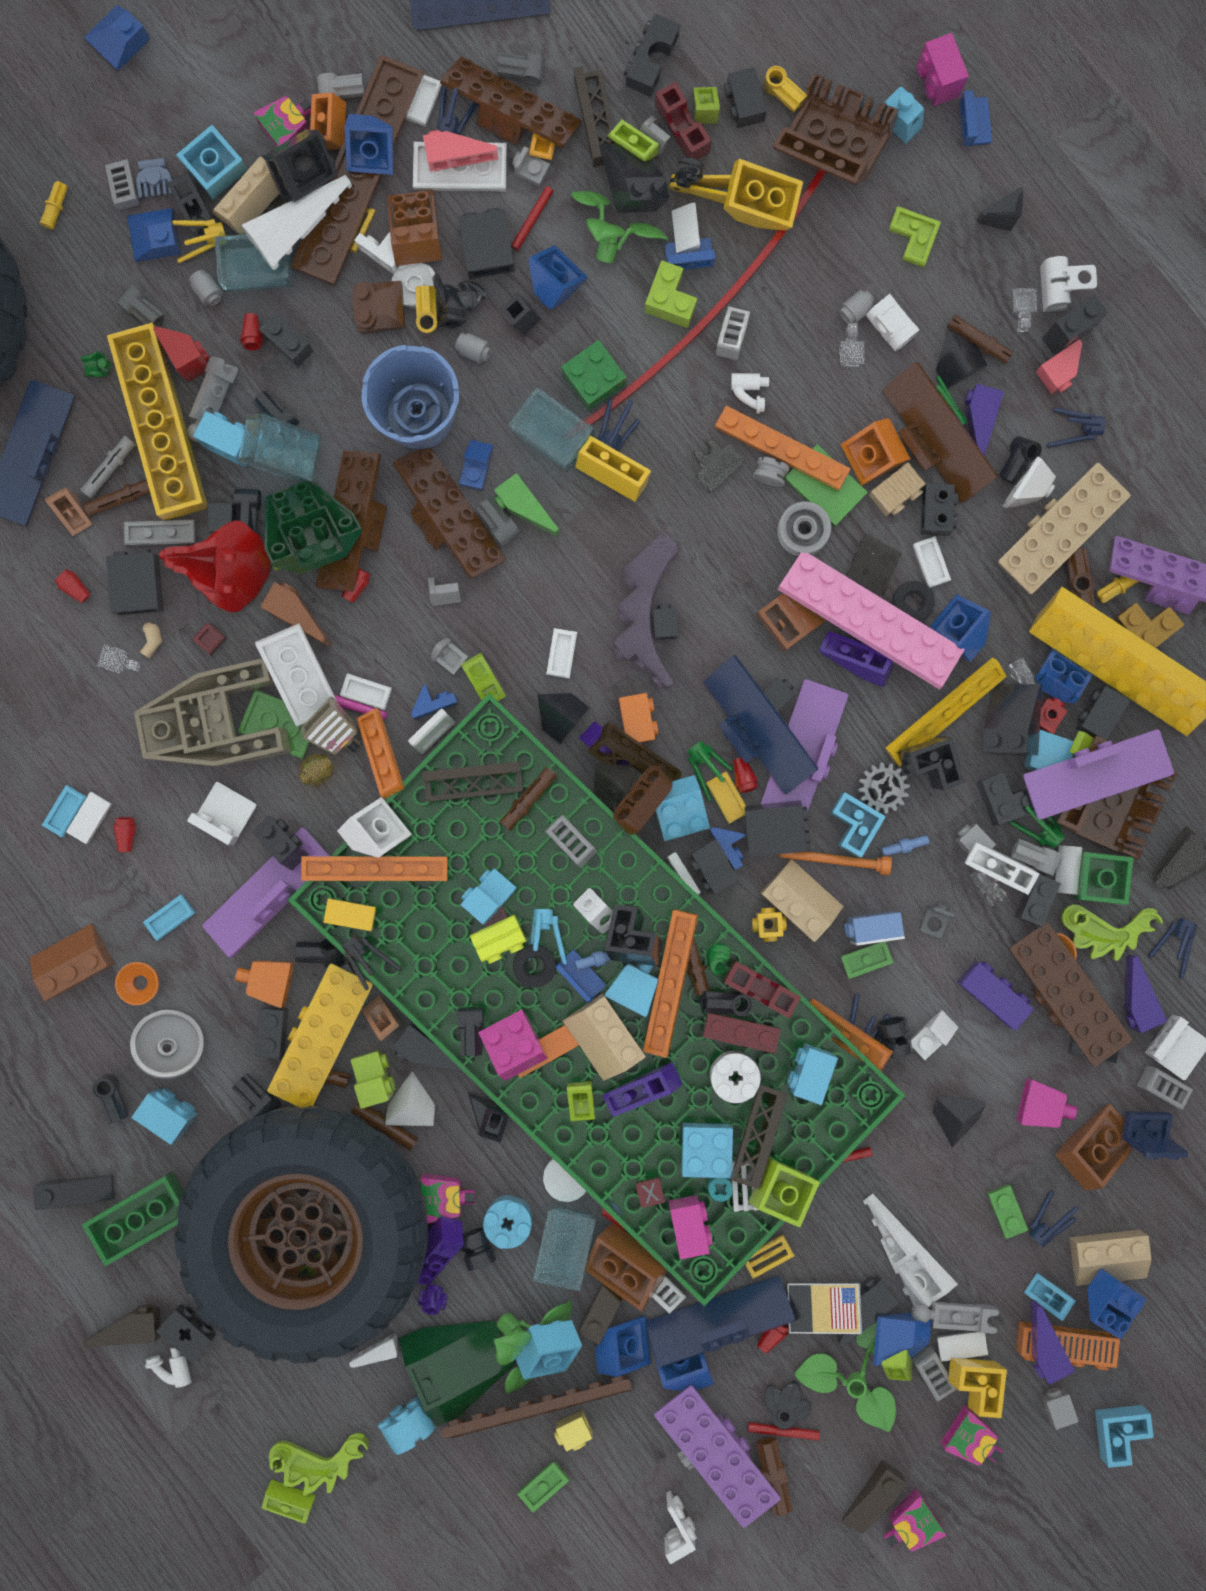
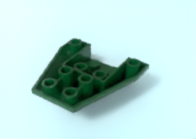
M310 479L266 496L265 551L273 567L298 574H304L345 558L363 532L354 513Z
M495 1319L420 1327L398 1338L405 1368L424 1411L437 1427L464 1413L515 1364L512 1361L506 1365H500L497 1361L494 1339L503 1336L497 1328Z

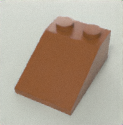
M274 582L260 607L290 626L300 623L306 635L330 648L332 645L331 641L305 602L298 597L299 592L284 582L282 585Z
M1111 1104L1104 1106L1070 1136L1055 1154L1085 1191L1104 1188L1133 1150L1130 1144L1121 1138L1124 1119Z

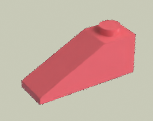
M435 130L427 135H423L430 172L499 160L497 146L447 131Z

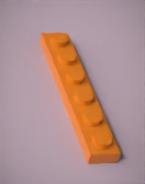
M728 406L724 408L715 425V429L837 491H840L851 468Z
M301 856V881H448V857Z
M673 910L643 1052L665 1058L669 1055L698 919L697 914Z

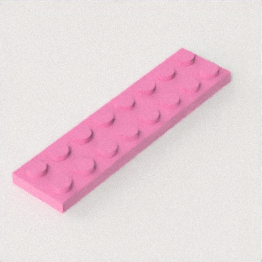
M801 552L778 588L785 595L939 690L943 687L965 650L958 648L949 639L809 553Z

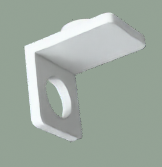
M591 888L587 889L573 905L591 925L604 934L609 929L613 910ZM610 915L608 922L600 925V920L604 916Z

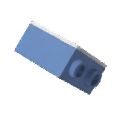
M890 911L848 917L847 923H844L845 936L849 937L850 943L854 945L905 939L901 912Z

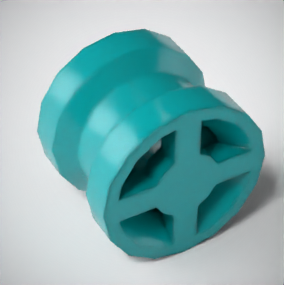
M710 1178L708 1181L709 1194L715 1201L722 1202L731 1197L733 1187L729 1178Z

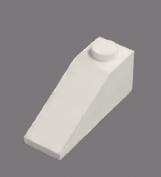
M975 842L964 862L1028 895L1039 876V873L1033 868Z

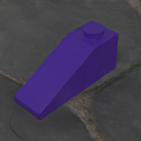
M976 384L966 394L964 403L968 405L965 412L968 420L969 435L985 456L1004 391Z
M828 631L819 649L821 654L859 678L881 687H885L894 669V661L875 649L831 631Z
M1129 955L1126 957L1125 1011L1127 1016L1125 1020L1131 1030L1134 1029L1136 1032L1143 1033L1167 1022V1019L1138 956Z
M673 1062L637 1077L602 1096L612 1117H615L667 1096L678 1089L683 1083Z
M1036 1300L1032 1301V1357L1036 1363L1033 1365V1368L1039 1379L1044 1378L1050 1385L1075 1372L1042 1306Z

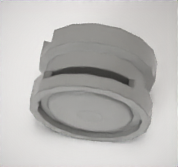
M759 457L757 461L758 468L753 473V478L771 486L783 487L785 484L784 476L788 474L790 468L783 462H776V459L764 457L762 460V457Z

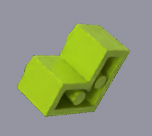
M661 260L645 303V313L688 328L696 308L697 298L678 291L684 268Z
M381 1049L353 1057L351 1063L357 1080L354 1088L360 1109L389 1101L394 1095L393 1091L396 1090V1084L393 1076L389 1077L388 1075L389 1061L386 1053L382 1054Z

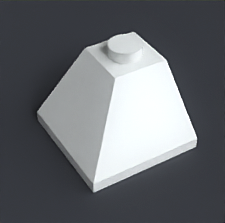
M1037 457L1026 467L1018 483L1002 505L1004 508L1038 502L1044 496L1047 498L1055 487L1052 483L1056 476L1040 457Z
M382 797L350 817L337 830L352 850L377 858L412 835Z

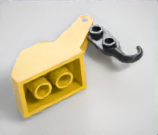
M688 157L678 159L679 164L688 165L671 175L669 184L671 190L723 203V209L736 221L756 228L786 231L792 228L803 181L742 159L734 162L731 175H704L705 165L700 160ZM709 188L728 189V191L724 192Z

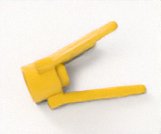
M214 219L207 221H172L173 225L208 226V228H204L205 235L186 240L184 244L190 245L206 240L209 244L178 258V263L186 261L213 247L221 246V242L227 241L222 222L215 223Z

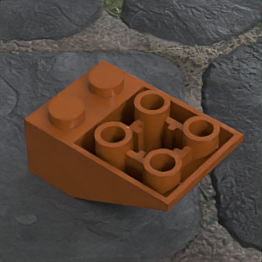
M433 190L387 196L391 246L396 266L442 260Z
M784 593L756 614V617L783 652H786L827 621Z

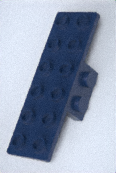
M409 0L414 30L549 14L551 12L550 0Z
M34 380L30 381L0 459V517L24 526L28 525L74 403L75 396L73 394Z
M736 655L731 656L704 680L706 687L729 717L718 725L723 731L724 736L729 739L737 750V754L745 763L758 757L784 794L791 792L818 770L815 762Z
M777 1275L714 1297L705 1306L697 1303L670 1314L646 1321V1327L658 1366L662 1368L708 1351L719 1350L725 1345L744 1341L745 1338L795 1321V1317L781 1277Z

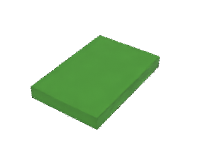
M818 444L813 448V450L831 458ZM793 469L784 478L806 501L822 507L828 514L830 522L834 527L868 493L849 474L840 491L796 469Z
M255 689L238 733L246 735L277 727L286 729L292 752L289 754L304 759L311 743L302 737L301 727L304 724L296 727L283 700Z

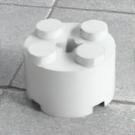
M727 1051L721 1054L711 1065L710 1081L720 1098L731 1103H741L749 1100L756 1094L760 1085V1071L756 1063L747 1054L741 1051ZM733 1071H737L741 1078H737V1082H733L729 1078V1076L733 1075Z

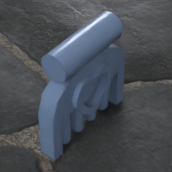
M165 158L138 161L140 170L136 179L138 198L143 199L142 185L144 196L146 198L149 196L147 184L150 186L152 197L155 196L154 189H157L158 196L161 195V185L163 186L164 195H167L166 181L171 180L172 177L169 171L165 169Z

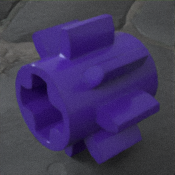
M427 1285L425 1290L420 1289L418 1306H422V1311L426 1314L437 1315L440 1309L445 1310L448 1294L443 1293L441 1286Z

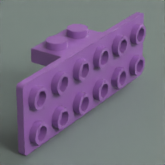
M1115 536L1109 571L1150 584L1151 586L1145 594L1144 601L1165 608L1171 607L1172 610L1187 615L1192 612L1199 600L1206 602V564L1130 539Z
M807 679L803 681L788 727L815 762L818 770L788 794H784L770 775L760 804L801 800L802 807H807L808 812L818 782H821L822 778L826 779L829 773L830 766L827 765L829 757H834L838 747V743H835V733L848 699L847 693Z
M1157 729L1115 744L1110 740L1098 744L1097 750L1090 752L1089 748L1074 752L1076 757L1024 774L1023 779L1037 819H1044L1173 775L1174 770L1160 730Z
M302 827L295 834L304 843L302 847L307 851L308 856H330L305 828ZM272 856L203 924V928L227 957L233 958L289 902L288 899L306 882L301 881V863L293 870H290Z
M689 1385L655 1412V1418L743 1528L747 1527L780 1501V1495L751 1460L749 1451L751 1447L743 1436L739 1438L735 1433L736 1428L729 1418L724 1419L720 1413L716 1416L693 1385Z

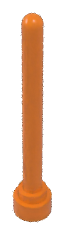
M808 851L778 854L781 858L875 869V872H879L880 875L887 876L890 875L892 857L881 856V858L873 860Z

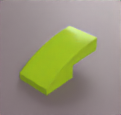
M481 653L461 664L481 700L489 693L497 701L506 697Z

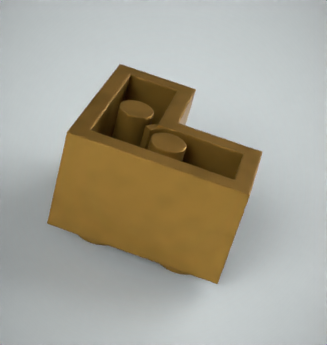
M1137 603L1128 606L1112 619L1155 648L1184 626V623L1171 607L1161 610L1149 619Z

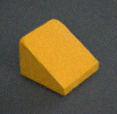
M533 133L529 156L552 160L556 145Z

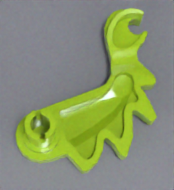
M1068 905L1060 914L1062 925L1073 933L1072 942L1075 948L1083 949L1091 946L1090 959L1102 957L1110 950H1113L1112 959L1119 961L1126 946L1131 950L1136 948L1138 935L1141 932L1155 931L1150 926L1152 919H1155L1156 923L1163 924L1162 918L1157 914L1158 911L1153 908L1141 910L1122 928H1114L1080 905Z
M354 1433L345 1440L341 1449L333 1457L329 1458L322 1457L292 1442L278 1441L269 1452L270 1469L273 1470L275 1467L274 1472H284L283 1485L285 1487H293L304 1481V1496L314 1492L323 1482L327 1484V1492L331 1493L337 1476L343 1480L346 1479L349 1461L364 1456V1452H360L358 1446L362 1444L368 1450L370 1441L363 1433Z

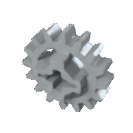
M883 762L879 763L878 769L874 765L870 766V773L868 771L863 772L866 778L858 780L860 784H863V787L857 789V792H863L864 794L860 801L867 800L868 803L866 805L869 807L874 806V810L877 812L882 808L883 814L888 813L889 807L893 812L897 811L896 804L903 806L905 803L902 797L909 796V794L904 792V789L909 788L910 785L903 782L907 775L900 776L899 774L902 769L898 768L894 771L893 764L891 763L887 768H885ZM883 773L881 779L877 781L871 780L875 774ZM893 777L896 779L898 787H895L892 781ZM885 782V787L888 788V791L881 794L882 790L878 788V785H882ZM868 789H871L874 793V800L871 798ZM887 797H896L892 802L884 804Z

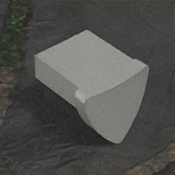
M653 115L642 124L639 131L659 143V153L657 156L660 157L666 150L670 136L657 126L659 119Z
M435 577L428 578L429 598L432 606L461 602L458 583L436 585Z
M449 638L438 642L431 654V661L434 663L437 661L454 676L462 667L461 664L469 658L453 645L452 640Z

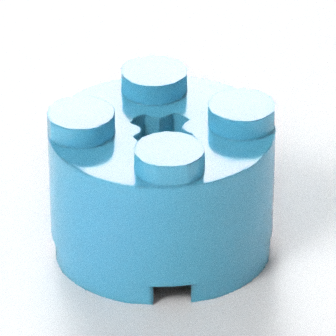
M503 1195L496 1198L488 1207L484 1217L483 1227L487 1238L500 1249H509L521 1245L528 1238L531 1231L532 1211L523 1199L513 1195ZM506 1217L508 1220L513 1219L511 1226H509L508 1224H504V1219Z
M419 1397L410 1400L405 1407H402V1405L396 1406L389 1412L391 1417H387L377 1424L396 1455L415 1447V1442L419 1439H426L436 1428L431 1418L424 1411Z

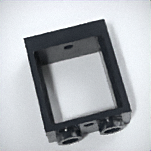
M306 129L263 155L283 201L296 202L338 175L335 169V162L329 155L325 146V139L319 130ZM307 143L319 171L296 185L284 155Z

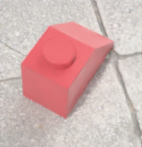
M1080 339L1037 369V375L1051 395L1057 390L1062 393L1073 385L1071 380L1077 375L1082 341Z

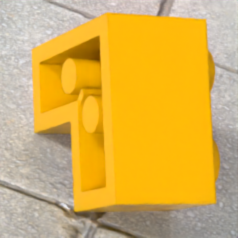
M950 1358L948 1382L959 1391H969L968 1408L979 1417H1002L1007 1369L996 1361Z

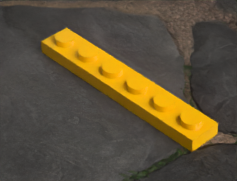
M992 657L885 748L896 765L899 767L902 765L898 751L935 738L1007 677L998 660Z

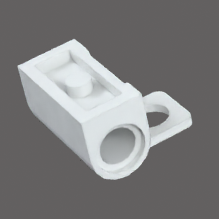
M1056 256L1046 259L1040 266L1043 312L1067 311L1071 306L1070 292L1072 290H1089L1097 287L1096 267L1094 265L1068 266L1067 257ZM1082 271L1088 272L1091 276V280L1087 284H1082L1078 280V274Z
M891 294L887 295L866 314V317L895 352L915 338L919 331L918 327L906 315Z

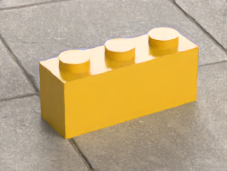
M592 436L588 438L579 451L575 468L636 502L647 486L651 470Z

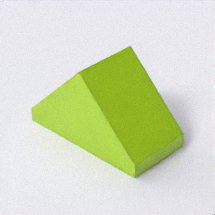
M693 88L694 122L700 121L701 124L718 123L720 104L717 88Z
M592 1081L568 1083L567 1095L571 1121L595 1119Z

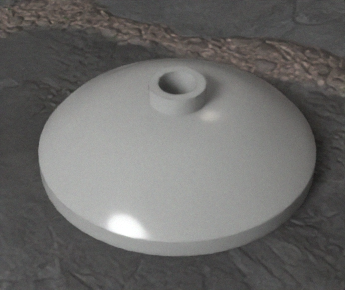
M161 1010L144 1017L135 1027L130 1040V1051L136 1065L144 1073L161 1079L176 1078L189 1072L200 1060L204 1047L203 1034L197 1022L187 1014L176 1010ZM165 1047L171 1048V1051L165 1053L163 1049Z

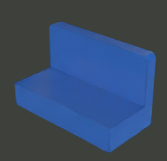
M973 90L964 91L959 100L963 145L990 144L992 135L988 98H974Z
M710 238L700 239V251L676 254L675 242L665 244L666 262L684 268L683 270L714 266L715 253L714 249L712 250Z
M573 949L566 956L567 965L564 966L561 960L555 967L589 1003L606 984L591 967L580 970L575 969L574 961L580 960L582 957Z

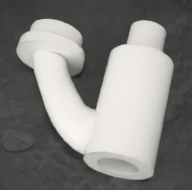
M732 373L731 390H733L736 397L743 403L756 409V414L764 412L765 398L756 396L755 400L746 394L744 390H760V387H769V377H760V373Z
M174 1347L170 1348L172 1357L169 1358L172 1374L160 1366L163 1364V1359L160 1358V1355L151 1356L146 1359L145 1368H151L165 1383L175 1385L176 1388L192 1383L187 1359Z

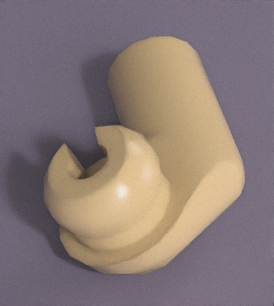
M147 622L143 626L147 643L140 652L150 659L160 646L162 637L159 627L152 622Z

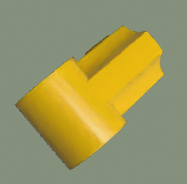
M773 66L768 69L763 84L765 92L778 98L793 113L796 112L807 99V94L787 77L784 68ZM770 78H777L780 83L774 84L770 81Z
M415 286L416 325L425 334L433 333L438 327L436 289L434 286ZM425 316L433 318L434 323L430 329L421 327V320Z

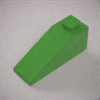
M517 473L494 489L496 495L494 499L502 510L506 508L510 514L554 536L559 534L558 527Z

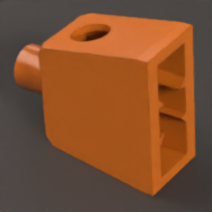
M256 960L252 962L251 970L239 967L236 972L235 981L247 983L246 995L282 1008L286 1006L295 962Z

